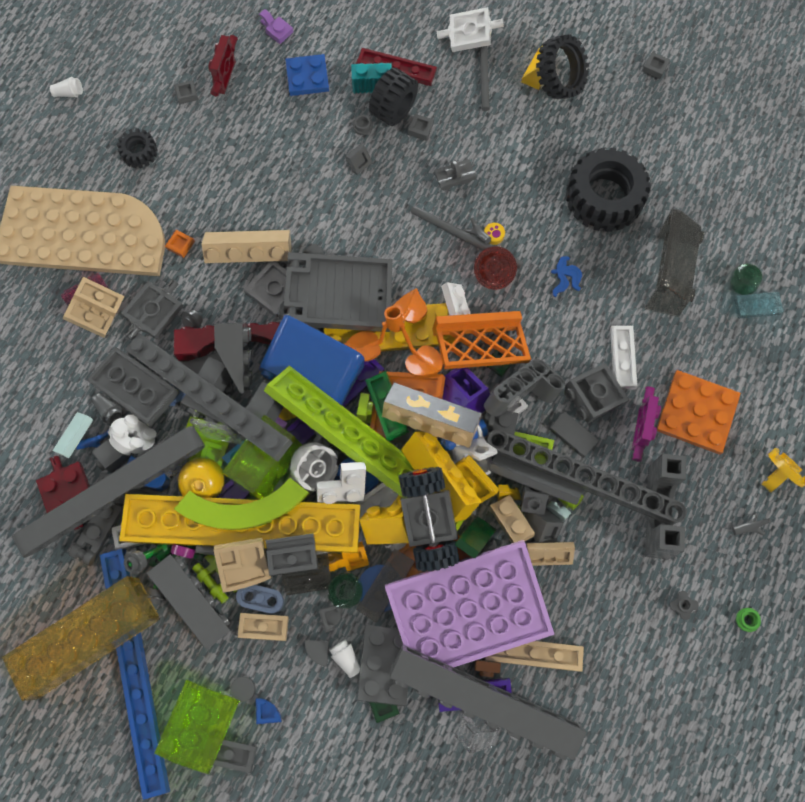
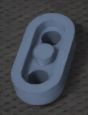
M252 585L238 589L236 593L239 605L247 609L275 614L284 605L282 594L275 589ZM249 592H252L254 595L251 601H247L245 598ZM270 598L276 599V604L274 606L268 605V600Z

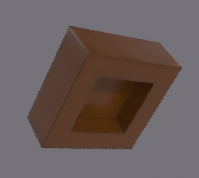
M475 660L474 670L479 671V676L494 677V673H500L501 663L482 660Z

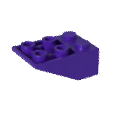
M456 368L445 375L443 400L479 413L486 411L484 403L490 396L489 389L469 368Z

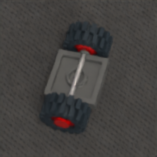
M423 468L399 475L403 496L400 500L409 546H416L413 549L417 570L423 572L427 570L428 572L438 571L441 568L446 569L449 568L448 566L458 564V550L455 545L456 541H453L458 539L450 492L449 490H443L445 489L442 468Z

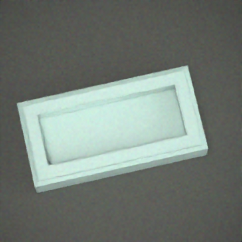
M77 412L53 451L70 458L93 419Z

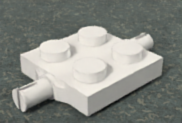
M488 7L451 14L448 29L437 31V38L439 40L449 37L452 52L491 45L492 29L504 27L503 18L491 21Z

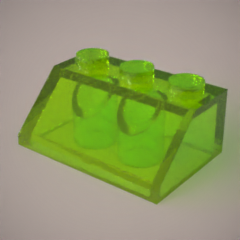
M263 415L261 420L292 441L291 446L277 462L246 439L222 472L244 492L258 500L273 492L274 487L291 465V458L294 452L302 446L294 435L266 415Z
M186 679L154 754L175 764L209 774L240 700L204 684Z

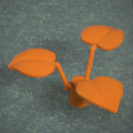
M416 288L385 310L386 321L382 322L383 327L379 339L374 332L361 331L354 334L344 343L361 353L365 358L364 362L380 355L381 348L379 344L383 342L387 328L392 332L402 331L412 353L405 361L406 369L410 374L417 377L435 375L443 367L441 355L435 348L424 345L415 351L405 330V321L416 323L427 314L426 303Z

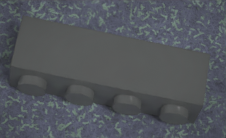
M170 554L148 571L147 574L205 649L208 650L230 631L227 626L231 623L222 612L219 615L212 607L216 604L208 594L204 596L198 590L201 585L193 575L190 577L186 575L183 571L186 566L178 556L173 558Z

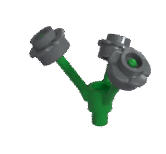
M159 544L145 552H142L138 547L128 548L124 555V567L132 574H139L147 566V559L155 556L161 562L171 553L172 545ZM155 583L153 588L146 587L145 594H142L143 597H146L145 602L159 605L160 600L165 601L164 595L158 590Z

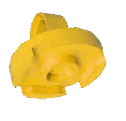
M774 448L768 456L777 466V469L767 477L768 480L764 481L762 485L771 493L789 478L798 486L804 487L805 476L802 477L800 474L802 469L784 452L779 455V449Z

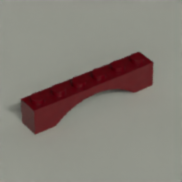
M270 322L264 325L248 323V327H251L252 339L249 342L270 345L280 322ZM206 325L203 328L182 327L181 329L174 330V355L178 361L200 358L216 350L214 326Z

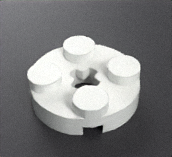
M126 415L125 418L116 419L108 431L110 444L117 451L130 456L131 453H139L138 456H141L151 450L155 443L156 431L139 421L134 415Z

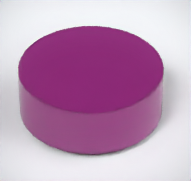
M172 544L170 552L192 559L196 549Z

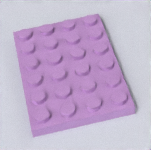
M524 540L478 554L476 558L469 557L460 560L458 564L448 566L449 568L426 571L385 585L403 645L452 667L554 635Z

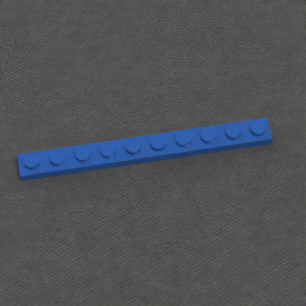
M121 548L101 554L100 560L141 793L144 800L170 792L131 576L130 572L124 567L126 549Z

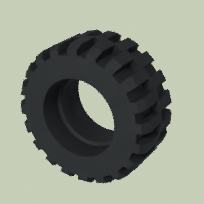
M599 148L596 152L593 150L586 153V156H582L577 161V164L574 165L566 188V201L569 202V210L571 212L575 211L573 216L577 220L582 219L583 225L586 227L592 225L594 226L593 230L600 231V228H604L605 232H612L613 228L621 230L625 224L629 226L638 218L649 197L651 184L648 172H644L645 166L642 162L638 163V158L634 155L630 156L624 150L621 152L616 151V148H609V150ZM599 179L611 180L623 189L625 197L619 200L601 198L592 190L590 183Z

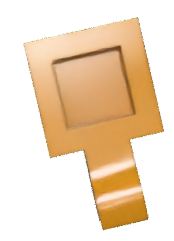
M363 541L358 542V553H329L325 555L329 571L346 567L348 572L369 565Z

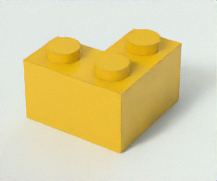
M400 495L396 497L390 507L372 506L359 519L367 544L409 543L400 500L402 497Z

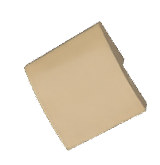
M83 277L63 319L104 338L124 296Z

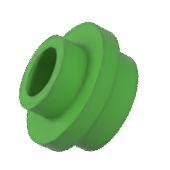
M743 608L736 615V623L741 630L754 632L760 627L761 618L756 610ZM745 616H749L751 618V623L749 625L746 624L744 621Z

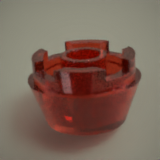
M493 246L486 248L475 260V277L482 286L488 289L499 290L505 288L516 276V260L513 254L503 247Z

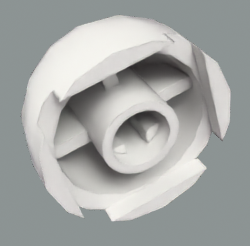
M317 442L304 444L294 452L291 458L290 470L292 476L303 488L316 491L317 482L333 481L338 472V466L336 465L337 455L332 449Z

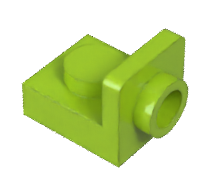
M360 394L357 418L367 424H371L374 405L370 401V394Z

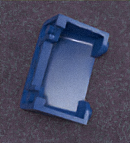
M284 315L259 370L263 377L272 381L288 366H291L336 402L343 405L364 368L365 358L361 353L294 317Z

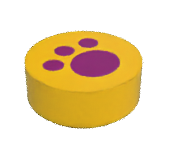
M490 223L484 229V232L491 237L489 244L497 245L503 241L505 229L501 224Z

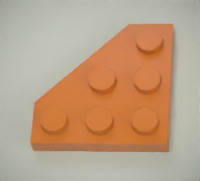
M387 372L392 385L395 382L440 399L443 397L445 376L443 374L417 377L407 372ZM373 405L370 428L386 439L377 411Z

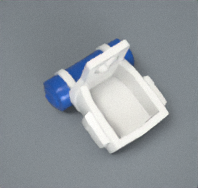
M480 419L470 448L457 445L454 442L439 437V442L444 450L452 451L454 464L470 455L486 475L491 473L489 467L492 462V456L498 452L484 438L488 435V429L483 419Z

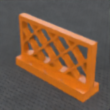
M521 312L436 316L432 330L433 335L437 337L444 369L529 363L531 357L520 323L522 320ZM516 331L517 338L514 340L506 335L505 332ZM493 332L498 337L495 341H492L484 334ZM465 334H473L477 339L472 343L463 336ZM451 335L456 340L451 345L443 339V336ZM501 338L511 344L508 350L497 344ZM479 340L490 346L487 351L476 345ZM459 341L469 347L465 353L455 347ZM513 347H516L522 351L523 356H516L510 351ZM494 348L502 353L503 356L495 358L489 353ZM471 350H474L482 357L474 360L468 354ZM450 351L461 357L459 361L449 362L448 354Z

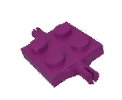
M650 386L645 387L644 399H642V405L638 411L631 450H634L632 460L636 462H642L645 446H648L650 441L655 439L657 427H654V422L659 417L661 406L658 405L659 397L654 396L655 388Z

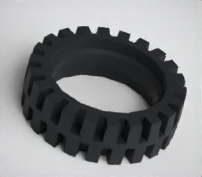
M569 34L548 39L542 44L543 47L539 49L541 54L537 55V60L540 61L536 63V68L540 70L537 72V77L541 76L539 83L540 85L544 84L542 87L543 91H547V95L552 96L553 99H566L579 95L581 90L585 88L584 84L588 80L585 78L589 75V71L586 70L589 67V63L585 62L588 57L587 54H583L585 48L584 46L580 47L582 44L580 40L577 41L575 36ZM559 48L563 49L570 64V77L566 87L562 85L556 73L555 60Z

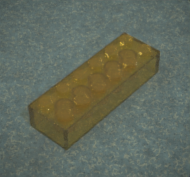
M126 576L4 655L2 659L21 700H37L153 625L160 618L151 600L147 597L140 579Z

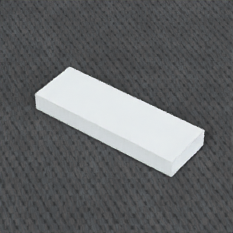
M611 326L613 375L622 389H636L637 374L633 326Z

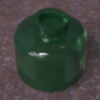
M741 264L736 267L730 280V286L740 295H751L757 291L763 279L762 272L753 264Z

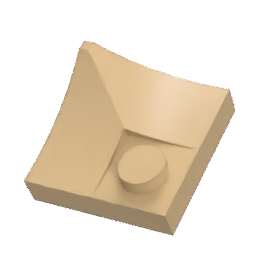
M263 538L214 545L213 550L223 593L246 588L271 579Z

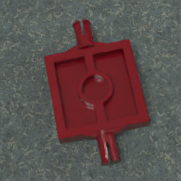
M221 35L219 43L215 44L214 57L209 61L208 69L211 72L213 82L210 94L215 97L219 96V93L225 94L236 63L234 51L238 38L235 35Z
M59 456L50 458L54 471L36 480L47 513L90 487L82 463L76 462L63 467Z

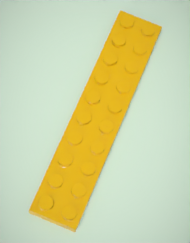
M125 494L120 542L214 547V545L263 538L264 548L267 549L265 540L314 533L316 551L358 553L361 506L357 504L301 502L290 512L272 520L270 523L249 529L223 530L198 524L174 510L184 498L183 496ZM201 497L205 500L224 505H240L257 501Z

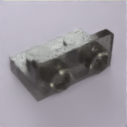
M327 553L317 555L319 569L282 574L286 596L333 589Z

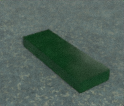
M477 516L455 545L472 558H476L497 529Z

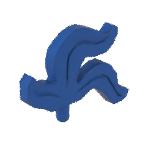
M568 256L561 257L556 266L557 269L551 270V273L557 274L560 280V284L552 291L554 297H557L558 293L564 292L568 288L569 281L566 276L572 278L571 284L573 289L576 291L581 289L578 285L582 278V272L577 266H566V261L570 259Z

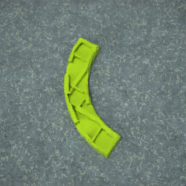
M291 478L272 494L260 500L240 505L214 503L189 491L174 510L201 525L223 530H242L270 523L285 513L287 514L300 504L309 492Z

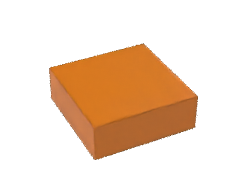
M175 230L166 243L165 248L184 258L195 240Z

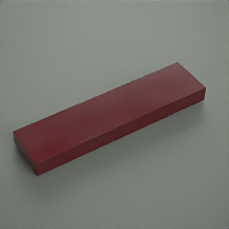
M366 48L361 49L356 64L392 63V68H398L417 80L418 83L432 86L437 71L436 66Z

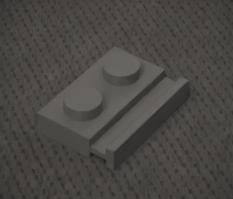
M314 533L265 540L267 544L269 576L319 569Z

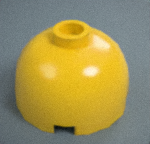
M198 457L188 461L181 468L177 478L178 489L183 497L191 491L199 497L216 498L224 486V472L221 466L209 458Z

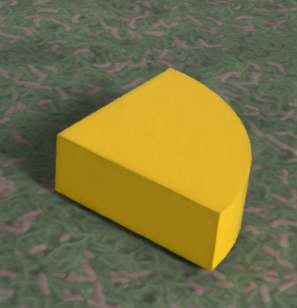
M507 484L498 485V501L511 495L513 500H521L519 489L516 487L511 489Z

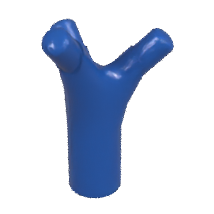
M109 430L98 436L80 440L76 447L77 450L99 447L101 445L99 442L109 435Z

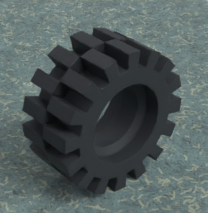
M135 128V132L130 129L129 134L123 133L124 138L119 137L120 143H117L118 152L124 163L129 167L132 165L133 168H136L138 165L141 169L143 164L149 166V161L152 163L155 161L154 157H157L156 151L158 149L149 132L147 133L144 129L140 132L139 128ZM137 144L145 145L141 152H130L131 148Z

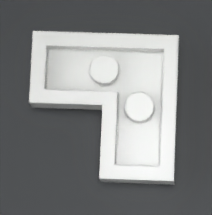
M365 463L341 464L340 480L317 482V503L333 504L364 501Z

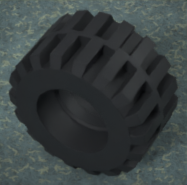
M391 68L379 79L373 89L369 101V112L389 126L397 125L406 117L415 102L418 92V81L398 68Z

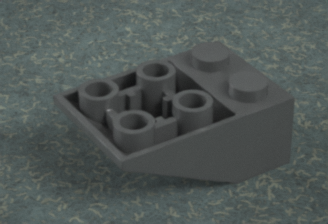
M247 323L214 324L215 349L239 392L244 393L252 385V372H248V365L252 363V350H248V342L252 339L251 327H248Z

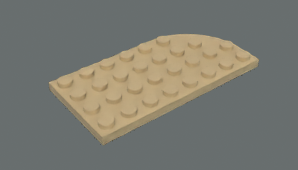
M10 186L0 225V264L160 276L165 251L164 232L157 217L140 200L122 193Z

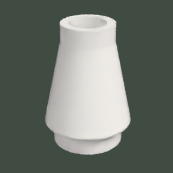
M69 77L61 82L50 85V92L53 97H78V95L83 93V88L78 78Z
M346 639L329 650L332 654L331 658L343 669L349 678L354 677L360 672V666L351 643L348 644Z

